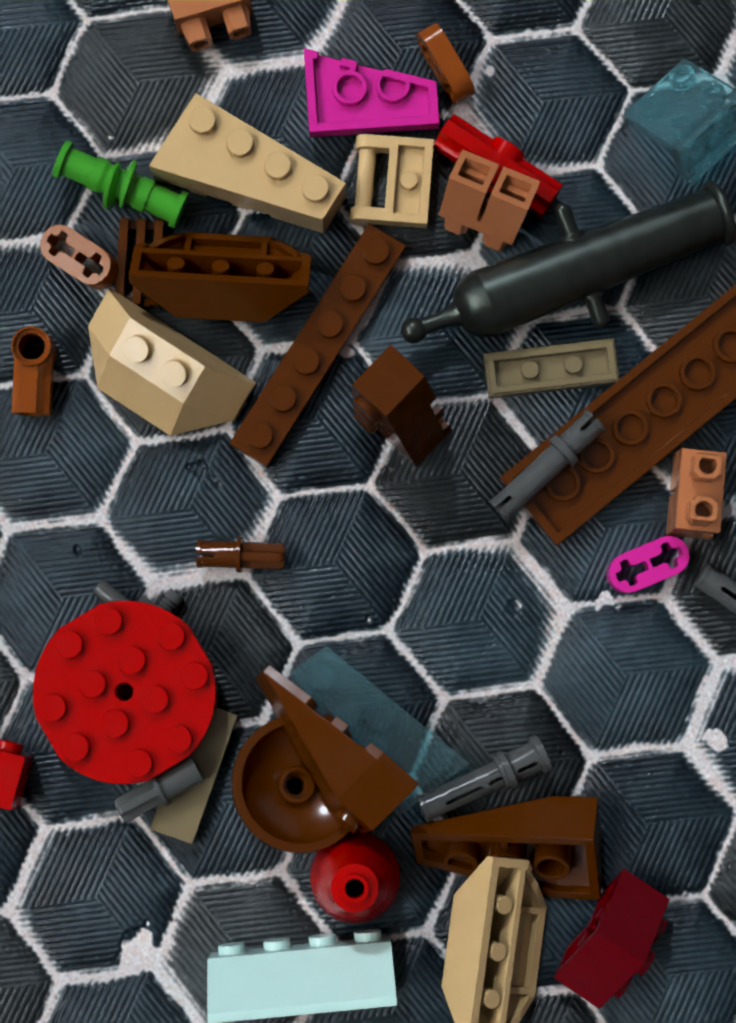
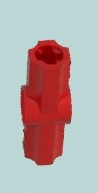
M455 114L448 119L434 142L433 149L454 163L457 162L463 149L499 164L489 193H492L503 166L541 181L528 211L541 219L550 209L563 187V184L556 179H553L542 170L527 162L523 152L514 144L500 137L490 138Z

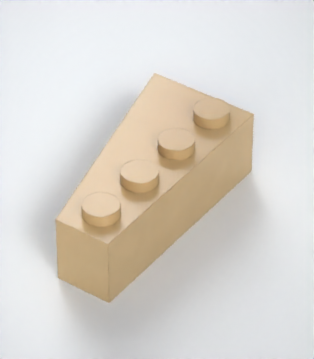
M195 93L149 165L152 176L158 183L168 186L172 184L188 189L191 193L203 197L211 196L230 202L233 206L266 213L272 218L323 234L346 199V183L197 93Z

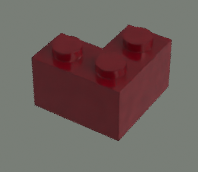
M623 868L602 891L600 900L597 902L589 923L567 946L554 979L599 1009L612 996L620 998L630 985L633 975L637 973L642 976L650 967L655 957V952L651 950L652 944L659 939L668 923V920L663 915L670 899Z

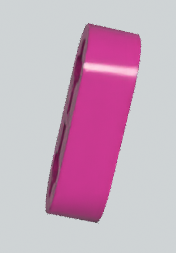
M664 536L625 552L609 563L606 571L607 582L618 593L629 594L672 577L683 571L687 566L690 556L688 547L678 537ZM665 544L668 550L676 549L678 551L679 557L673 560L674 568H670L668 563H662L655 567L652 566L650 559L662 553L661 545ZM625 561L628 567H633L640 563L643 564L645 571L633 577L634 585L630 586L626 580L618 581L616 573L622 570L621 562Z

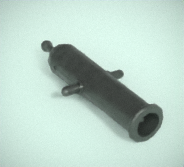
M711 180L705 182L701 191L587 231L578 229L570 205L559 203L554 210L562 234L558 238L559 241L470 272L455 286L453 302L450 305L422 319H407L401 326V336L408 343H419L427 334L450 326H462L470 335L477 337L497 336L516 326L533 321L578 301L581 303L586 302L594 326L604 328L609 324V315L602 298L606 294L605 290L719 242L725 246H730L736 239V222L733 210L720 185Z

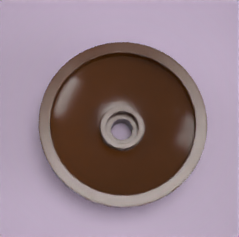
M279 718L266 723L246 740L233 766L231 788L234 805L240 819L257 839L280 851L310 853L335 844L349 832L334 818L333 815L336 813V810L327 803ZM291 778L298 780L301 784V791L298 795L291 794L287 789V782Z

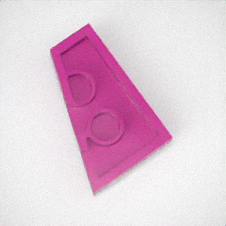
M304 48L310 137L439 129L436 81L389 69L381 71L357 65V61L345 58L337 60L321 56L317 51Z

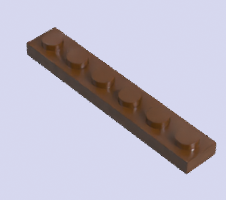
M371 224L367 225L229 444L233 448L268 469L405 252L406 246Z

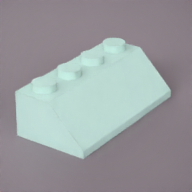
M368 929L354 932V939L336 941V934L326 933L309 936V943L291 945L290 938L264 940L263 948L245 949V942L218 945V952H211L207 959L208 1023L397 1006L391 935L381 936L380 929Z

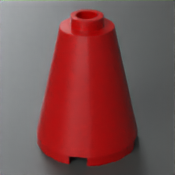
M348 832L335 844L318 851L311 866L310 884L317 903L327 914L343 922L363 923L379 917L391 906L399 890L400 870L395 855L378 837L367 833ZM352 879H357L363 883L364 887L359 890H351L346 887V884Z

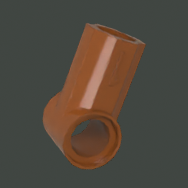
M34 326L23 327L16 332L11 342V350L14 355L11 413L32 417L52 416L54 363L58 355L57 345L53 338L42 329ZM33 339H43L45 344L43 354L37 359H27L25 347L28 342Z

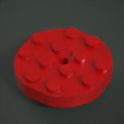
M112 601L99 604L60 627L44 648L33 681L35 716L58 757L78 773L94 780L112 784H133L149 781L190 757L206 737L217 706L218 686L215 667L193 629L173 613L158 606L138 601ZM127 684L133 688V695L129 700H126L122 694L123 688Z

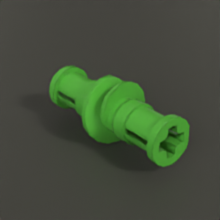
M68 140L63 144L52 172V176L56 178L64 176L85 185L89 190L103 193L104 209H112L119 201L120 208L123 209L125 204H128L140 212H147L168 221V226L172 228L177 227L189 198V193L184 190L179 194L156 184V181L151 178L138 176V161L134 159L124 170L119 162L113 165L109 160L100 156L96 158L75 149L74 143Z

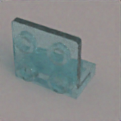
M687 59L681 60L624 113L628 123L671 150L680 178L691 185L697 182L736 146V89Z

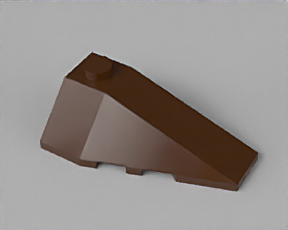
M268 665L255 678L327 803L336 810V813L333 815L334 818L348 831L355 833L358 830L362 834L373 831L418 786L419 783L374 744L370 743L365 747L353 741V737L349 732V725L337 716L334 718L328 714L321 716L315 712L318 705L314 699L272 666Z
M551 796L412 826L411 837L417 864L470 876L487 856L526 859L530 861L533 869L532 874L539 887H541L542 895L553 898L600 900L601 823L598 797Z

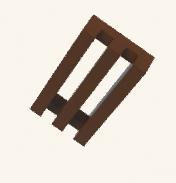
M120 218L117 256L118 275L116 277L115 291L141 308L160 309V305L151 298H142V292L135 286H133L132 297H126L130 231H137L136 245L146 243L147 232H154V242L164 238L165 222L164 220L150 222L146 219L130 221L129 218Z

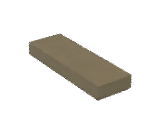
M614 338L483 354L488 399L613 385L619 380Z
M216 707L215 715L206 737L191 755L197 762L205 781L170 799V805L165 806L164 803L159 805L150 830L190 844L194 843L238 718L237 714Z

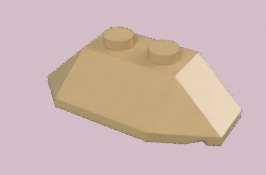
M108 289L88 325L97 388L170 436L235 420L257 384L113 289Z
M487 856L453 896L441 988L454 1023H520L535 998L547 905L539 884L532 874L533 869L529 860Z

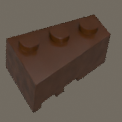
M391 344L352 384L353 411L356 413L353 418L371 435L377 430L416 467L452 430L450 424L441 418L444 415L443 410L438 405L433 409L430 406L436 397L426 377Z

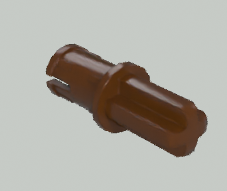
M238 537L237 542L204 541L201 539L197 541L196 553L214 554H201L200 557H196L197 568H236V572L242 573L244 568L282 569L286 563V548L282 543L244 542L243 537Z

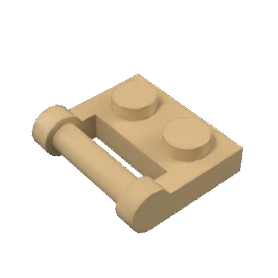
M374 134L357 135L355 151L359 153L355 206L350 208L349 222L359 226L371 224L427 229L434 139ZM379 153L389 154L385 208L372 207L376 154Z

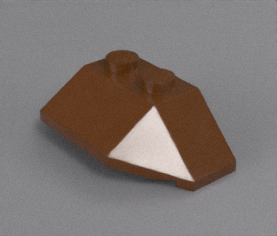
M182 232L160 238L149 245L146 243L134 245L128 277L130 284L178 318L265 322L308 293L311 255L304 252L299 253L293 247L272 237Z

